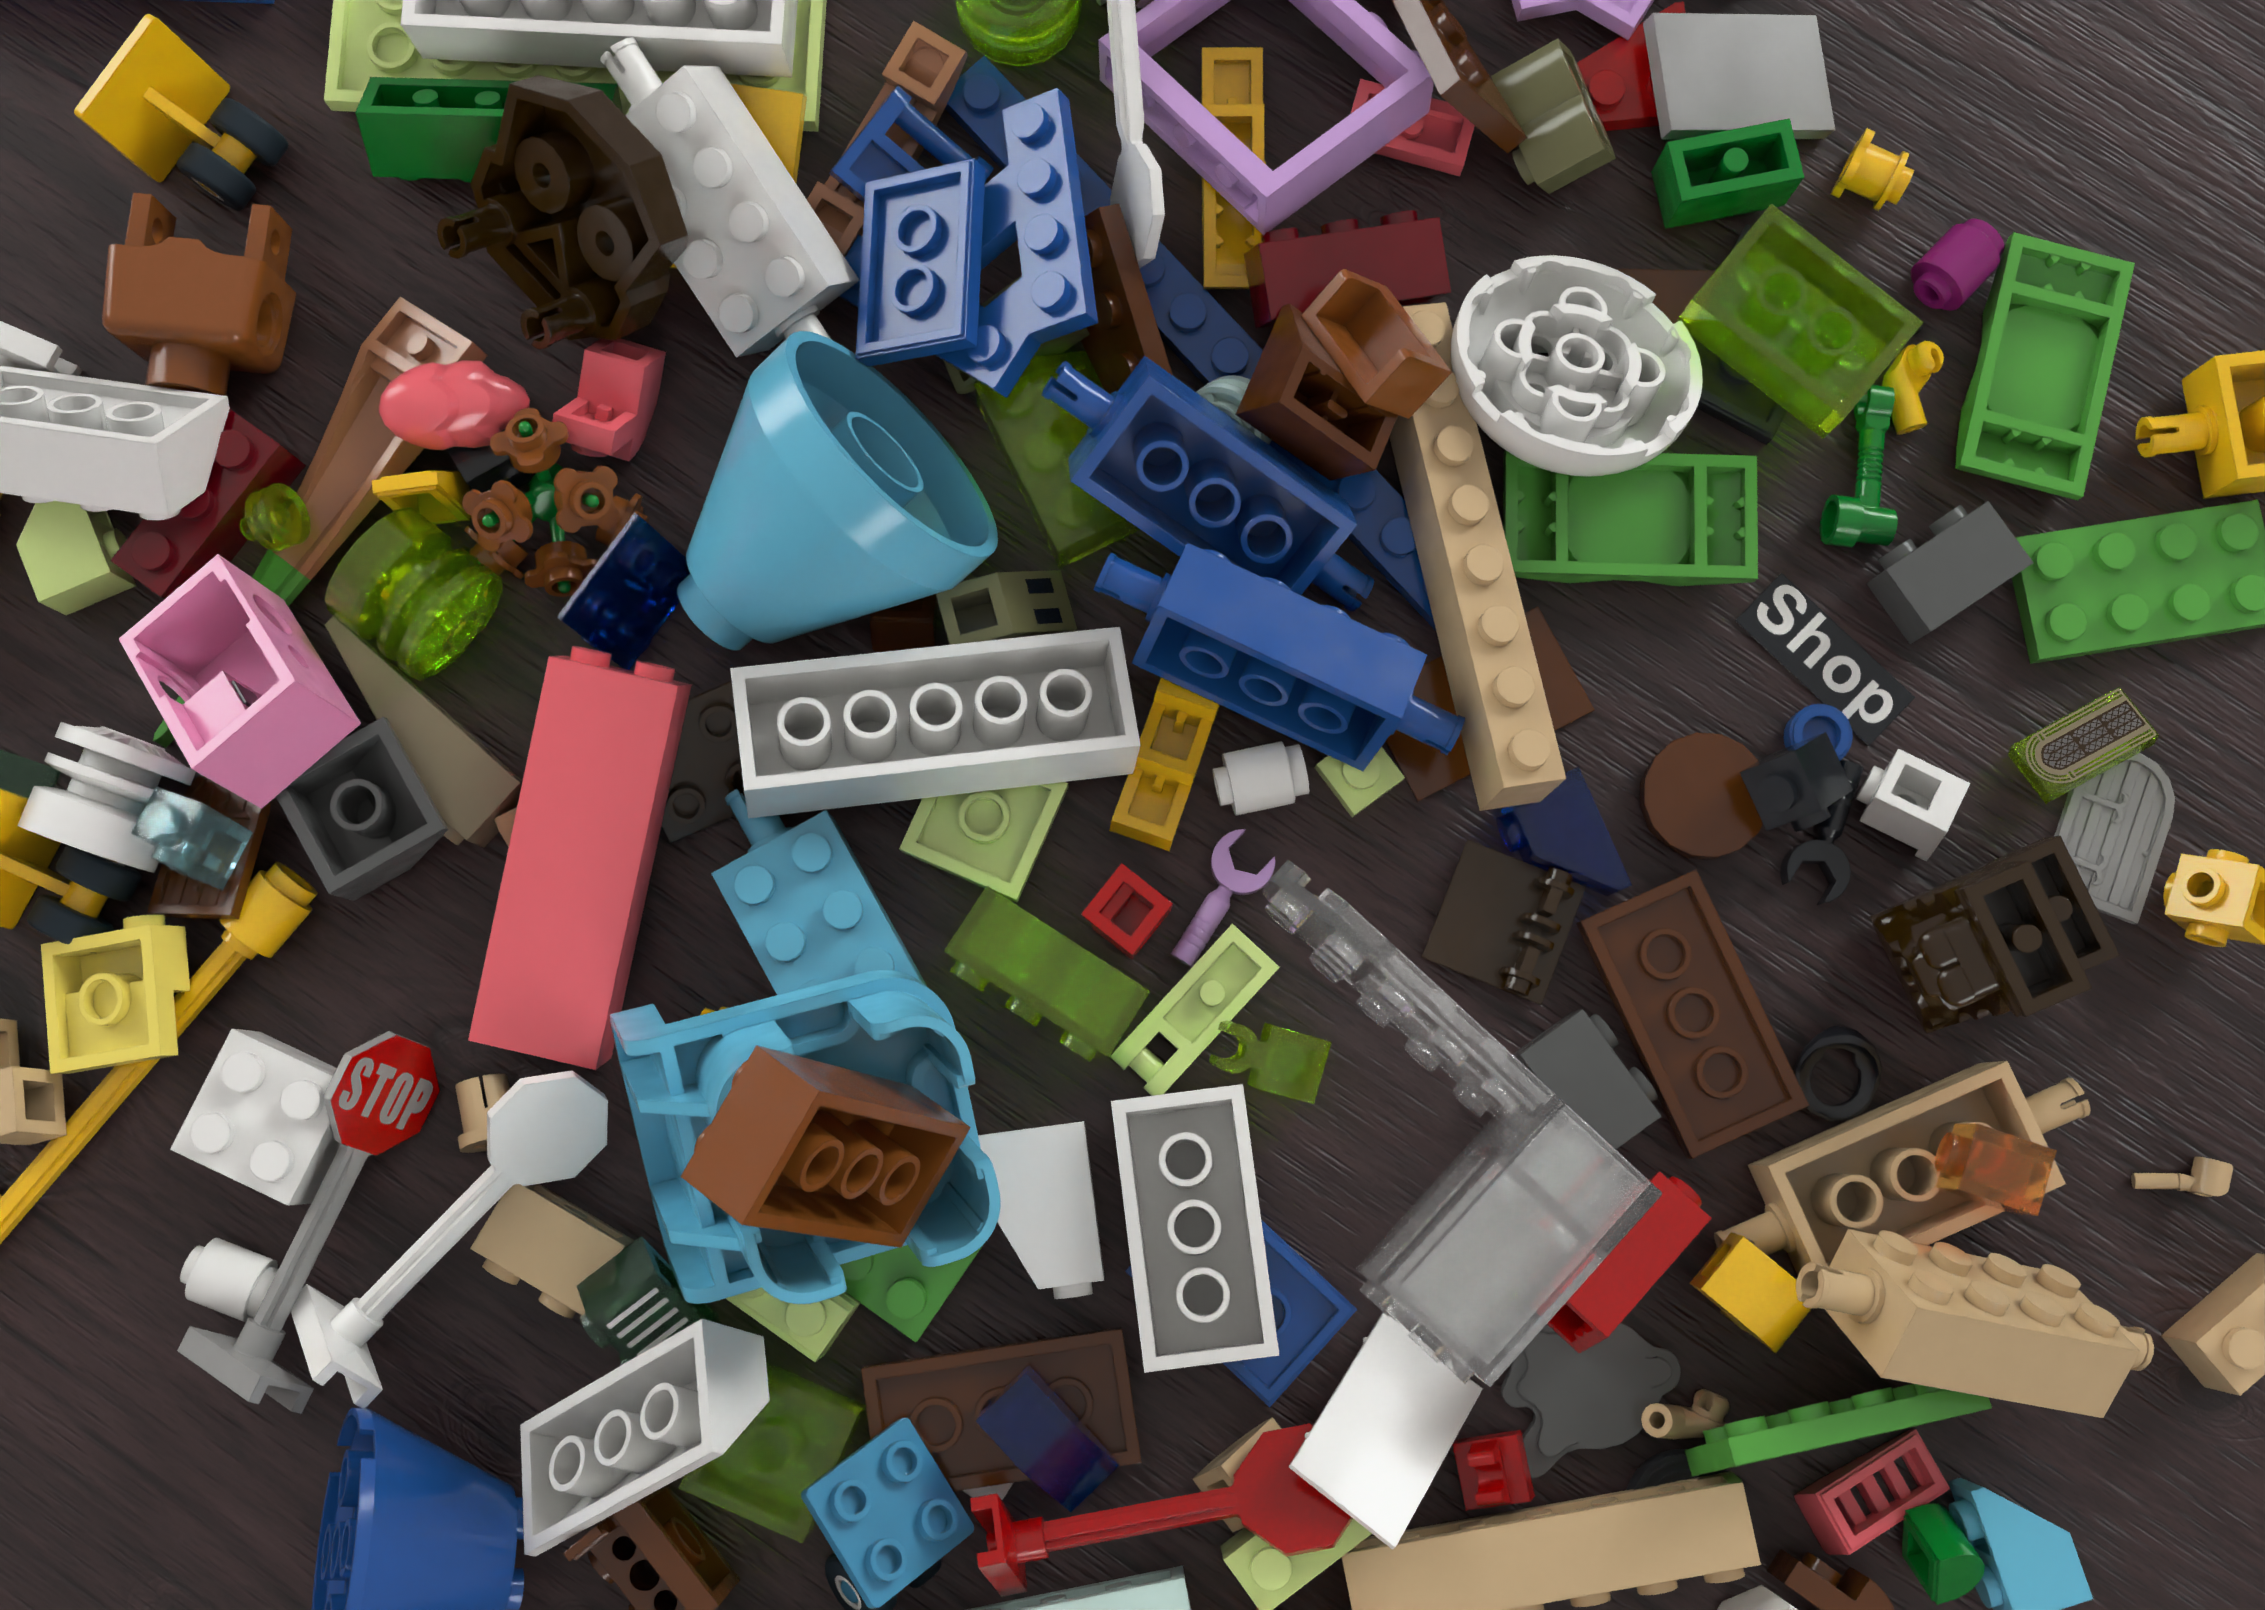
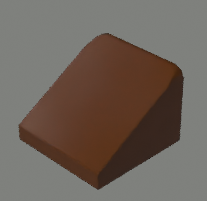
M936 594L871 613L872 649L875 652H886L935 646L937 624Z

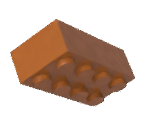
M756 1045L748 1060L736 1071L732 1080L731 1090L712 1123L698 1137L694 1147V1154L680 1177L741 1225L901 1248L971 1127L911 1085Z

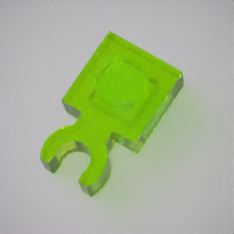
M1233 1021L1220 1022L1218 1029L1235 1035L1239 1046L1237 1052L1229 1058L1211 1054L1209 1062L1213 1066L1228 1073H1240L1252 1067L1247 1085L1314 1104L1332 1042L1266 1022L1264 1023L1260 1040H1257L1254 1032L1242 1024Z

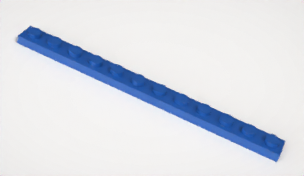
M984 55L958 78L945 110L1002 170L1009 165L1002 110L1026 99ZM1076 153L1084 216H1086L1098 207L1110 205L1112 190ZM1159 241L1155 259L1141 267L1140 272L1162 341L1204 385H1207L1216 378L1227 375L1242 376L1251 380L1263 352L1262 348ZM1272 440L1269 444L1348 501L1357 522V526L1348 536L1350 541L1436 631L1405 500L1377 470L1330 481Z

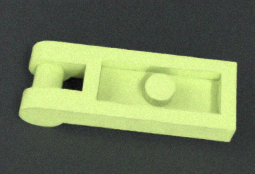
M1231 924L1114 1051L1110 1058L1123 1070L1130 1066L1147 1082L1143 1088L1151 1096L1164 1094L1280 967L1234 924ZM1158 1033L1177 1049L1165 1064L1146 1047Z

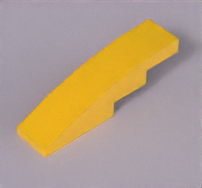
M1202 47L1201 104L1266 164V161H1264L1263 47ZM1202 177L1204 289H1249L1244 254L1257 244L1262 243V233Z
M1160 678L1152 707L1140 737L1141 746L1134 772L1127 776L1111 820L1109 831L1170 851L1211 733L1219 704L1164 678Z

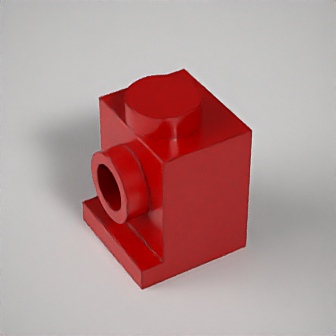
M1121 863L1084 909L1081 916L1091 923L1094 931L1133 960L1172 911L1173 903Z

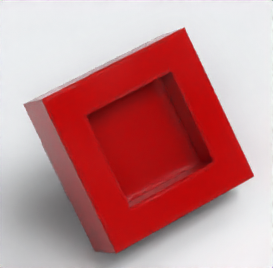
M1521 1430L1461 1438L1452 1444L1466 1511L1531 1502L1535 1497Z

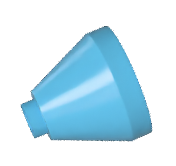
M798 331L792 333L752 372L687 549L686 561L690 574L678 585L677 593L680 603L689 618L706 636L730 650H741L752 639L764 643H776L950 590L963 581L997 548L998 532L989 505L973 476L942 434L895 385L872 366L867 367L855 359L856 354L839 343L813 332Z

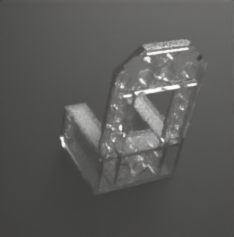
M1287 860L1269 879L1262 891V894L1269 901V904L1264 908L1269 916L1291 935L1297 933L1314 950L1308 957V960L1327 979L1334 984L1345 979L1361 994L1355 1003L1371 1020L1382 1028H1385L1391 1022L1409 1038L1403 1048L1414 1060L1431 1073L1439 1066L1457 1083L1451 1090L1452 1094L1467 1109L1478 1117H1481L1485 1111L1493 1116L1356 1268L1367 1280L1359 1290L1387 1317L1391 1315L1409 1331L1408 1337L1436 1363L1440 1361L1464 1384L1474 1374L1478 1379L1491 1387L1663 1193L1347 901L1329 888H1326L1319 897L1306 890L1304 887L1311 881V878L1305 871Z

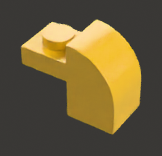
M1730 1232L1690 1282L1693 1287L1717 1305L1723 1315L1740 1329L1753 1335L1775 1354L1812 1309L1804 1307V1302L1798 1300L1796 1279L1744 1236Z

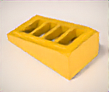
M429 470L385 476L379 480H372L373 494L413 527L466 521L472 518L471 515L464 511L462 505L463 497L470 491V486L465 482L459 471Z

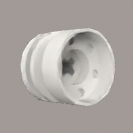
M61 722L55 737L84 747V750L78 762L49 752L45 762L54 769L71 777V781L67 790L48 786H34L17 826L74 848L154 873L171 833L145 818L149 805L180 810L184 800L159 792L156 788L161 776L191 785L196 771L183 765L167 753L164 748L103 726H72Z

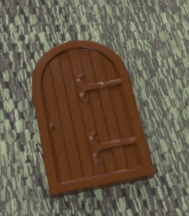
M199 774L187 788L182 799L184 800L180 810L178 809L147 913L150 915H164L168 918L239 919L270 813L271 801L261 809Z

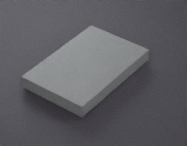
M1652 13L1643 22L1661 139H1685L1789 118L1795 139H1825L1835 131L1816 15Z

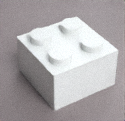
M231 1029L170 1150L288 1206L311 1204L340 1147V1143L334 1140L323 1098L337 1068L262 1032Z

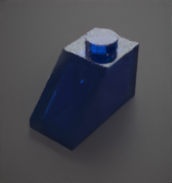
M1579 767L1565 772L1566 779L1541 802L1500 808L1502 815L1496 818L1500 835L1510 852L1519 851L1523 862L1548 871L1549 867L1566 871L1574 876L1572 881L1605 896L1617 893L1632 885Z
M1030 1365L980 1412L976 1420L982 1429L1026 1476L1070 1512L1120 1466V1463Z

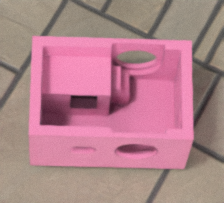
M219 554L213 557L119 638L120 643L191 769L261 809L361 724L284 599ZM159 681L173 689L185 703L182 705L170 698Z

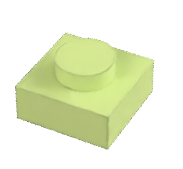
M1382 747L1364 771L1356 769L1329 755L1314 767L1352 818L1405 778Z

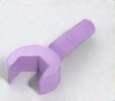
M1246 829L1227 833L1218 841L1213 850L1211 871L1219 886L1216 890L1208 893L1196 912L1195 917H1193L1181 939L1171 952L1173 957L1189 967H1193L1201 951L1205 948L1210 937L1230 908L1231 895L1253 894L1262 889L1273 874L1275 856L1257 875L1235 870L1229 849L1245 833Z

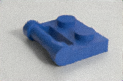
M899 85L892 90L829 172L832 177L863 203H865L866 182L925 169L885 135L893 123L898 125L943 165L973 159L909 103L912 97ZM978 156L975 160L985 167L986 181L994 168L982 157Z

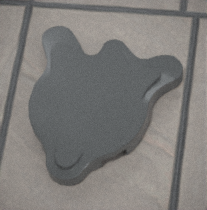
M1505 1309L1498 1312L1491 1325L1493 1337L1507 1351L1511 1359L1510 1368L1501 1386V1397L1511 1407H1528L1533 1412V1420L1522 1435L1531 1478H1538L1544 1475L1568 1452L1576 1449H1605L1627 1442L1643 1429L1641 1418L1645 1408L1650 1404L1659 1403L1662 1396L1675 1388L1680 1379V1364L1671 1351L1652 1346L1632 1328L1623 1323H1620L1608 1338L1581 1353L1575 1351L1546 1323L1533 1321L1515 1310Z

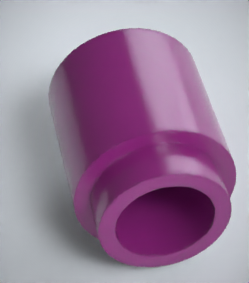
M1974 218L1966 220L1963 224L1953 225L1911 269L1913 290L1917 298L1923 304L1933 309L1948 311L1958 309L2000 264V256L2003 254L2005 246L1997 230L1987 222Z

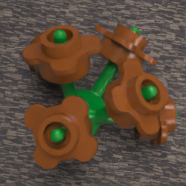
M524 408L514 415V418L509 421L504 432H498L491 437L490 447L497 456L508 455L512 466L518 471L536 474L532 477L529 491L525 494L510 482L500 480L492 485L491 490L480 492L473 489L464 495L462 500L463 509L467 514L471 515L473 526L476 529L475 531L469 525L464 529L477 542L469 552L478 560L477 566L479 569H488L497 577L504 570H507L520 580L524 577L525 584L529 587H545L546 592L552 596H572L581 592L584 588V582L591 577L600 575L602 570L598 560L587 559L586 549L582 545L565 540L564 531L575 533L582 526L596 525L598 528L595 540L613 549L611 559L619 561L626 548L635 551L641 541L647 538L648 533L646 530L649 524V517L642 514L644 507L641 506L642 495L635 493L630 501L617 495L613 497V489L618 483V478L611 468L601 465L597 466L592 472L575 471L571 468L563 469L562 466L557 464L556 462L561 454L560 445L564 444L569 437L566 425L560 421L550 422L542 418L539 410L535 408ZM538 518L549 522L552 542L537 549L534 555L536 569L529 570L524 574L517 566L529 553L520 543L525 542L532 536V523Z

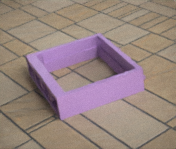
M1154 0L1136 13L1144 123L1263 235L1271 231L1429 113L1434 82L1418 51L1410 50L1391 33L1381 17L1373 12H1368L1355 0H1288L1380 82L1385 89L1272 171L1151 58L1230 0ZM1108 32L1099 39L1100 81L1114 93Z

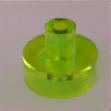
M275 483L251 493L246 499L245 517L240 520V530L249 541L257 540L265 548L279 552L303 543L308 538L311 529L308 510L301 497L289 486Z

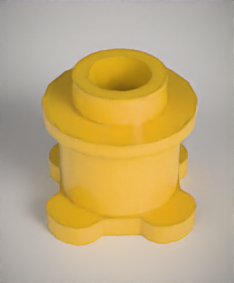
M1866 128L1859 141L1853 147L1830 195L1840 198L1844 189H1847L1873 201V209L1879 211L1885 201L1895 205L1898 203L1913 176L1914 170L1905 166L1909 153L1902 151L1898 156L1872 144L1871 141L1875 131Z

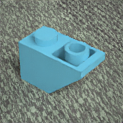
M1957 1478L1948 1481L1955 1502L1949 1504V1513L1985 1565L1984 1574L1975 1588L1981 1601L1987 1608H1992L1993 1610H2062L2093 1599L2070 1532L1968 1480Z

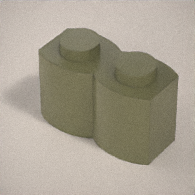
M1559 39L1550 42L1491 76L1493 83L1527 136L1519 144L1520 148L1512 152L1515 165L1527 185L1536 182L1540 188L1550 194L1616 159L1580 69L1570 49Z

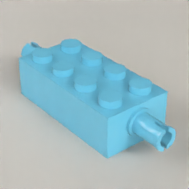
M735 789L725 797L726 804L732 809L751 847L748 849L747 854L711 874L777 995L875 970L902 972L925 984L840 827L827 810L794 828H786L779 815L748 819L745 796L743 793L740 794L738 789Z

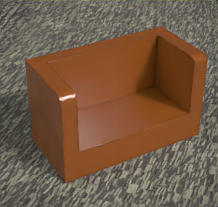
M1347 269L1339 271L1301 315L1365 404L1410 419L1452 373L1387 286Z

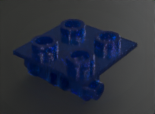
M634 512L558 614L557 618L578 633L581 639L598 651L612 654V661L621 668L629 670L640 654L649 647L654 635L680 602L677 593L678 585L690 574L686 557Z

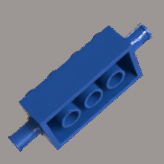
M1145 355L1121 388L1111 394L1072 368V365L1067 361H1064L1056 369V373L1059 375L1057 379L1051 376L1042 392V396L1047 400L1050 399L1088 426L1086 435L1068 458L1070 481L1180 557L1187 542L1201 549L1215 550L1225 555L1231 563L1258 576L1277 579L1299 595H1302L1307 587L1313 583L1344 605V608L1350 612L1355 611L1362 605L1361 601L1355 598L1357 593L1365 599L1369 596L1374 585V579L1335 554L1357 526L1348 501Z
M1187 542L1173 574L1166 573L1164 578L1127 562L1110 552L1093 589L1098 593L1102 592L1147 613L1144 620L1149 621L1150 624L1131 664L1361 771L1365 770L1387 738L1393 735L1396 730L1448 755L1463 728L1465 717L1452 714L1413 695L1414 687L1427 654L1410 647L1404 639L1397 635L1380 633L1350 619L1347 613L1337 607L1320 605L1291 591L1286 584L1277 579L1261 577L1231 563L1225 555L1215 550L1201 549Z

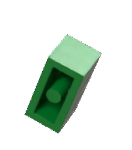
M1790 118L1667 142L1651 171L1665 229L1784 206L1804 179Z

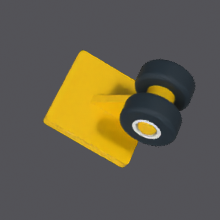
M151 14L144 15L74 110V114L153 180L157 182L164 181L177 163L178 169L187 178L221 203L237 211L243 210L256 192L255 185L244 175L253 161L257 160L266 166H275L288 149L287 140L272 125L243 104L233 99L225 98L230 91V85L160 19ZM209 119L212 126L222 135L221 137L204 126Z
M0 788V927L13 929L17 925L39 885L62 897L58 898L44 894L37 898L27 916L28 924L34 929L64 944H70L73 938L113 931V925L99 916L108 897L119 901L130 900L141 881V874L131 866L66 845L56 863L58 873L50 870L48 866L61 843L17 826L29 798Z

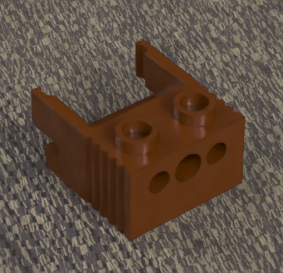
M668 1485L607 1517L563 1553L570 1562L572 1559L577 1561L588 1552V1558L596 1572L606 1582L610 1584L615 1582L630 1601L629 1610H714L741 1580ZM627 1537H630V1538L632 1539V1541L635 1543V1546H636V1547L632 1546V1545L629 1543ZM644 1560L649 1561L660 1577L652 1576L647 1572ZM668 1590L673 1592L677 1600L669 1595Z

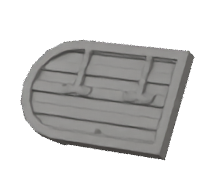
M2119 750L2116 753L2106 757L2105 759L2095 763L2094 765L2084 769L2083 771L2077 773V776L2099 765L2100 763L2110 759L2111 757L2121 753L2124 750ZM2127 751L2074 780L2068 790V796L2054 835L2062 837L2098 912L2131 924H2138L2168 831L2171 827L2175 796L2169 777L2158 763L2139 752ZM2112 752L2105 753L2100 757L2090 761L2089 763L2083 765L2080 768V770Z

